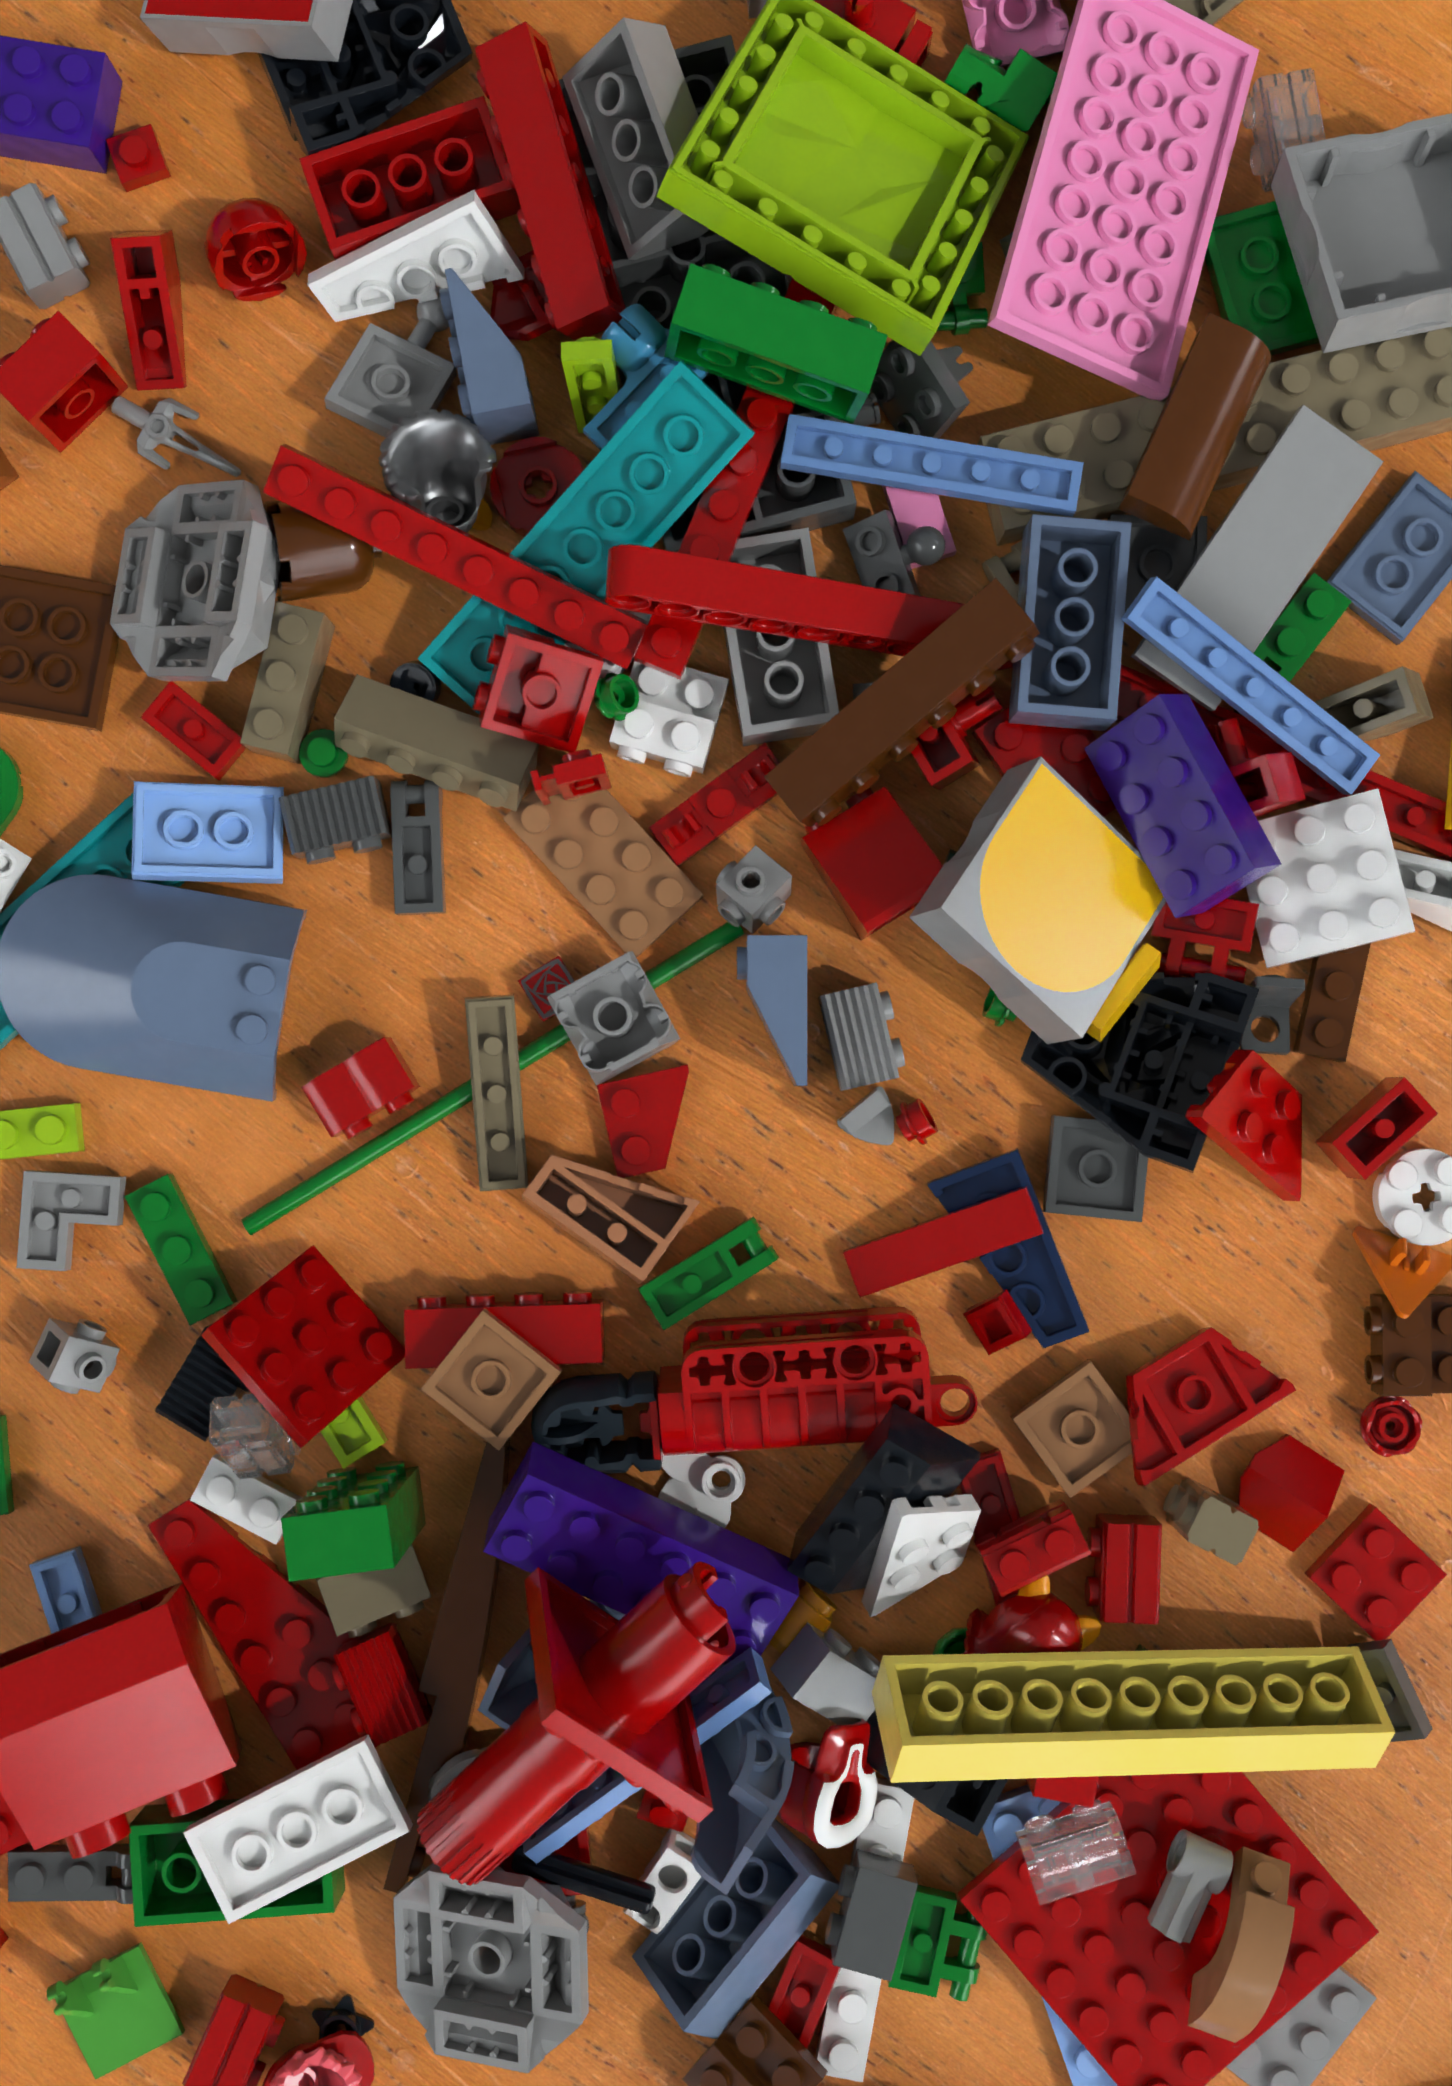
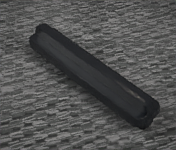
M522 1844L515 1850L512 1859V1869L517 1873L531 1876L550 1884L560 1885V1887L641 1914H648L654 1902L656 1890L652 1884L552 1852L536 1864L524 1854Z

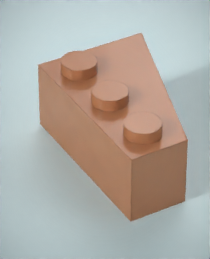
M553 1155L549 1157L522 1194L524 1202L638 1284L643 1283L700 1203V1201L689 1197L675 1195L644 1183L630 1181L611 1175V1173Z

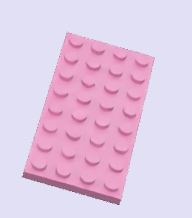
M1078 0L988 326L1148 399L1162 401L1168 397L1259 49L1164 0Z

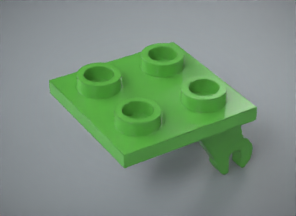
M142 1942L110 1959L103 1958L93 1963L91 1969L64 1983L58 1981L47 1989V1999L50 2001L55 1998L58 2004L54 2009V2013L58 2016L63 2014L95 2080L182 2035L185 2031Z

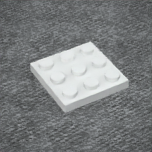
M1378 788L1258 820L1282 863L1246 886L1250 903L1259 904L1256 929L1267 969L1415 932Z

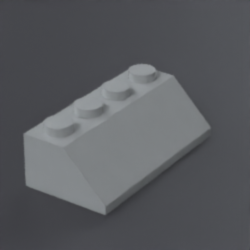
M623 17L562 79L628 260H637L701 237L709 229L656 197L667 169L699 116L666 26Z

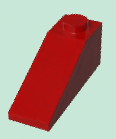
M172 230L124 232L110 239L137 391L185 388L187 385L181 282Z

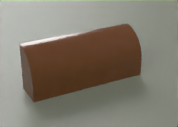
M1209 312L1194 338L1118 509L1190 541L1271 361V353L1268 347L1256 335L1237 324Z

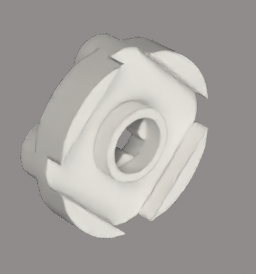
M1424 1148L1409 1149L1398 1153L1389 1160L1392 1162L1385 1167L1383 1173L1378 1174L1373 1185L1372 1201L1377 1218L1384 1227L1389 1228L1398 1238H1406L1408 1243L1432 1246L1451 1240L1452 1157L1439 1150ZM1427 1183L1428 1189L1434 1191L1435 1195L1434 1201L1430 1202L1429 1208L1423 1210L1422 1204L1414 1203L1412 1199L1413 1194L1420 1192L1421 1184Z

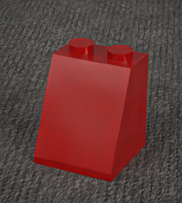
M885 786L873 793L871 788L860 794L856 793L845 802L849 809L822 826H819L817 823L812 827L806 825L804 828L808 834L802 837L800 843L861 941L916 907L943 867Z

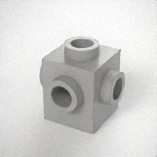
M755 845L738 863L736 861L730 862L716 879L717 909L722 917L735 927L742 925L753 934L763 923L767 926L771 925L783 912L786 906L785 901L791 895L792 875Z
M49 1318L29 1363L52 1386L61 1391L78 1394L79 1390L83 1389L100 1393L106 1378L111 1375L115 1368L120 1348L105 1335L107 1329L95 1322L79 1319L77 1324Z

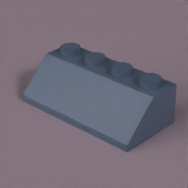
M774 1819L727 1895L701 1877L665 1927L658 1934L651 1932L632 1957L683 2032L718 2039L836 1893L839 1882L809 1846Z

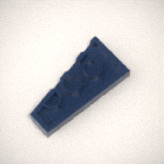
M1018 1148L927 1182V1186L948 1213L1027 1186L1044 1234L979 1256L980 1260L989 1273L994 1276L1001 1288L1008 1290L1031 1327L1032 1333L1043 1348L1090 1332Z

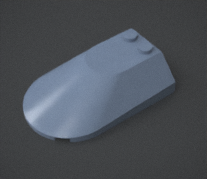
M78 875L61 879L35 892L17 909L9 920L0 940V1000L8 1019L21 1037L41 1054L59 1063L80 1069L273 1102L277 1095V1089H275L276 1057L292 960L303 921L306 919L307 910L109 875Z

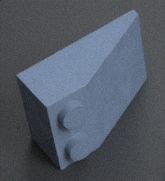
M747 935L746 947H737V980H746V991L793 1085L807 1086V935Z

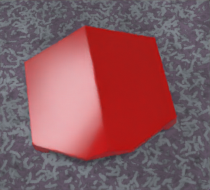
M534 250L519 257L525 268V279L509 283L507 278L492 281L494 286L490 316L510 340L530 341L553 329L545 313L544 304L548 301L544 285L536 277L531 265V256L534 255Z
M1285 1434L1275 1443L1256 1452L1239 1479L1238 1505L1258 1520L1259 1531L1294 1552L1328 1518L1345 1470L1289 1434Z

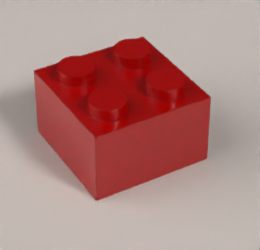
M59 310L51 318L40 321L33 328L30 338L16 352L9 353L0 359V393L60 453L128 388V385L102 354Z

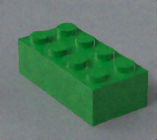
M690 263L671 321L664 357L678 362L682 360L689 366L853 424L869 395L888 335L878 332L877 327L867 320L861 318L845 320L829 314V310L818 302L811 300L796 302L782 297L776 288L766 283L752 282L749 285L731 278V274L719 266L703 264L700 267Z
M391 1461L376 1465V1472L357 1474L356 1467L338 1468L328 1471L327 1478L318 1480L317 1485L307 1490V1494L302 1499L297 1500L296 1505L281 1518L289 1582L395 1568L426 1524L419 1466L405 1468L404 1461Z
M240 1799L217 1800L203 1808L178 1817L170 1816L167 1804L145 1805L130 1823L131 1833L129 1834L135 1927L226 1920L183 1832L194 1822ZM344 1865L240 1919L334 1913L345 1891Z

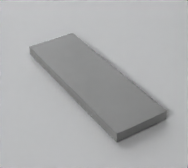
M1302 405L1297 409L1175 591L1254 653L1384 461L1311 409ZM1143 638L1131 655L1137 662L1182 693L1188 694L1192 700L1208 711H1215L1222 699L1147 639Z

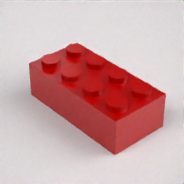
M484 96L299 158L329 248L335 260L472 190H475L494 221L517 214V210L520 209L518 195L506 178L504 163L507 161L502 146L492 130L490 124L491 114Z

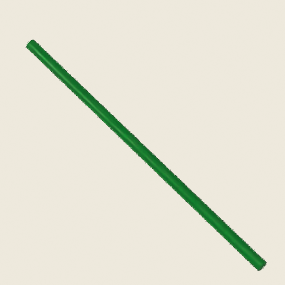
M726 922L646 971L645 974L651 986L655 989L745 933L741 926L735 927ZM561 1024L518 1050L520 1071L570 1041ZM471 1079L242 1219L243 1226L250 1235L257 1233L473 1100Z

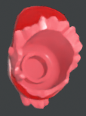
M340 2030L316 2042L298 2044L288 2050L271 2066L262 2086H371L375 2076L372 2052L366 2041L356 2031Z

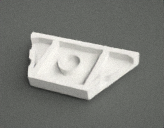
M972 1494L954 1495L947 1498L927 1496L923 1501L925 1507L915 1508L910 1506L906 1497L892 1500L862 1598V1603L870 1617L878 1615L941 1575L956 1570L963 1563L981 1513V1509Z

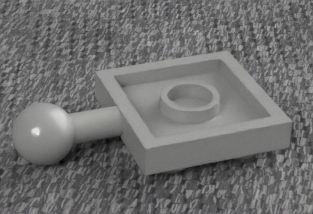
M438 293V299L422 303L418 302L416 313L419 321L408 340L398 337L372 323L368 325L325 396L326 409L386 437L387 432L392 430V426L399 424L401 417L405 415L414 417L416 411L423 410L426 412L429 409L438 408L457 375L456 368L452 362L425 350L435 332L443 331L449 327L448 320L444 316L440 293Z

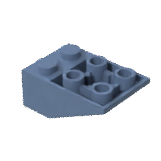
M452 268L445 269L448 288L439 289L444 316L448 320L452 336L448 337L453 364L457 368L461 385H457L463 415H466V418L478 427L479 434L483 435L491 445L540 436L532 392L521 354Z

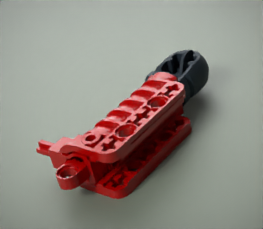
M891 1306L695 1321L688 1326L684 1333L682 1365L660 1367L659 1382L655 1371L635 1372L629 1379L625 1378L621 1373L584 1375L563 1379L550 1387L535 1405L531 1429L535 1443L601 1473L613 1474L626 1473L632 1465L640 1472L660 1470L663 1455L862 1443L867 1440L876 1426L878 1427L894 1403L935 1427L956 1426L964 1424L973 1418L977 1411L978 1401L974 1388L967 1379L957 1375L930 1376L929 1355L925 1342L921 1338L917 1317L911 1310L905 1307ZM902 1319L905 1327H912L911 1331L903 1330V1328H890H893V1320ZM869 1321H877L878 1330H871ZM850 1322L860 1325L864 1330L836 1333L841 1325ZM821 1324H828V1333L822 1334ZM797 1326H805L807 1333L810 1334L792 1336L796 1333ZM780 1327L781 1337L774 1336L773 1328ZM750 1329H757L766 1336V1338L739 1339L742 1333ZM724 1331H732L731 1340H725ZM702 1332L708 1333L710 1340H712L691 1346V1342L698 1341L699 1333ZM954 1388L961 1389L968 1395L965 1407L955 1412L944 1409L940 1404L943 1394ZM649 1402L648 1409L640 1410L639 1412L641 1432H649L652 1438L628 1437L626 1441L612 1440L615 1436L624 1435L623 1411L612 1410L608 1405L619 1404L622 1407H629L635 1403ZM594 1407H599L598 1411H594Z

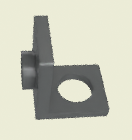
M1280 975L1256 976L1249 986L1258 988L1259 992L1240 1044V1050H1254L1260 1054L1287 1055L1290 1052L1289 1007L1305 990V979L1285 978ZM1259 1017L1271 1019L1278 1029L1277 1038L1272 1042H1262L1256 1039L1251 1031L1253 1020Z

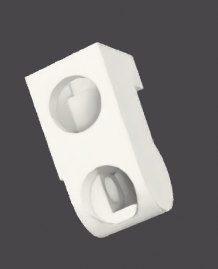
M673 1829L668 1830L662 1839L660 1848L645 1868L644 1874L639 1878L640 1881L652 1884L656 1890L650 1912L648 1914H641L623 1908V1913L655 1934H658L665 1927L701 1878L691 1861V1851L695 1839L684 1832Z

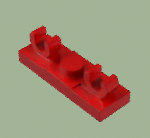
M763 743L651 825L649 830L671 860L680 867L778 795L764 776L780 762L767 744Z

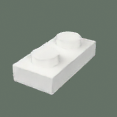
M216 1454L211 1458L190 1501L276 1545L283 1536L281 1518L302 1497Z

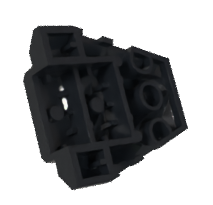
M353 0L338 62L281 59L258 53L294 141L298 140L306 156L366 136L472 60L473 54L451 0Z
M1155 972L1101 1042L1085 1033L1081 1039L1047 1044L1034 1031H1031L1021 1057V1062L1145 1157L1193 1173L1207 1135L1185 1118L1186 1111L1191 1105H1202L1210 1095L1206 1086L1215 1075L1223 1071L1226 1061L1235 1050H1239L1259 989L1212 973H1195V977H1164V972Z

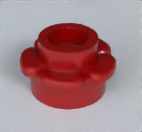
M919 1098L909 1104H905V1102L900 1103L901 1114L895 1117L900 1131L909 1142L917 1139L920 1144H927L926 1139L938 1132L937 1125L930 1111Z

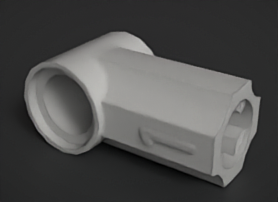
M1180 1830L1173 1839L1166 1862L1168 1873L1147 1917L1150 1925L1174 1941L1190 1943L1212 1893L1215 1895L1219 1894L1229 1880L1233 1866L1232 1851L1190 1831Z

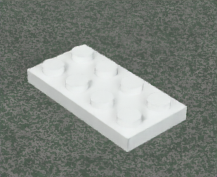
M367 1734L194 1822L186 1828L183 1834L227 1923L230 1924L410 1832L413 1823Z

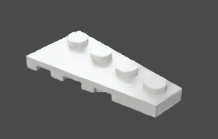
M472 190L309 273L307 285L335 322L394 309L395 303L418 299L419 303L438 299L439 289L448 288L445 269L452 268L470 291L485 288V282L507 278L508 283L525 279V268L475 190Z

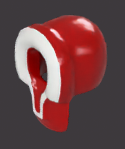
M861 1719L860 1722L855 1724L832 1725L824 1732L821 1744L813 1742L790 1744L791 1761H794L793 1776L786 1800L778 1815L791 1828L809 1837L811 1841L827 1849L839 1848L851 1843L865 1830L872 1817L876 1803L878 1783L875 1771L867 1762L870 1739V1725L867 1721Z

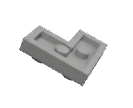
M24 1171L16 1268L52 1271L71 1270L75 1223L123 1225L126 1176Z

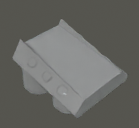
M633 951L627 952L547 997L595 1085L611 1080L613 1077L660 1051L671 1047L680 1040L676 1029Z

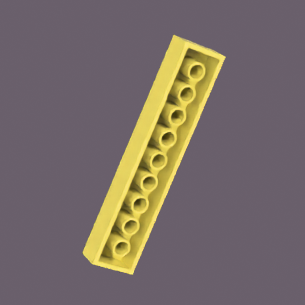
M1358 1646L883 1655L872 1690L890 1783L1376 1768L1395 1734L1394 1727Z

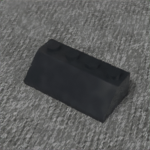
M894 1403L878 1427L876 1426L796 1532L787 1571L828 1594L866 1588L892 1500L906 1497L910 1506L915 1508L925 1507L923 1501L927 1496L950 1497L978 1462L981 1452Z

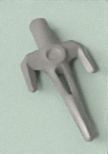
M118 396L114 400L111 412L142 429L136 440L138 454L161 468L169 469L170 462L153 449L159 444H165L235 477L241 474V470L175 425L173 422L174 412L193 420L198 419L199 413L172 398H167L159 401L152 413L122 396ZM174 436H180L199 450L194 451L174 441Z

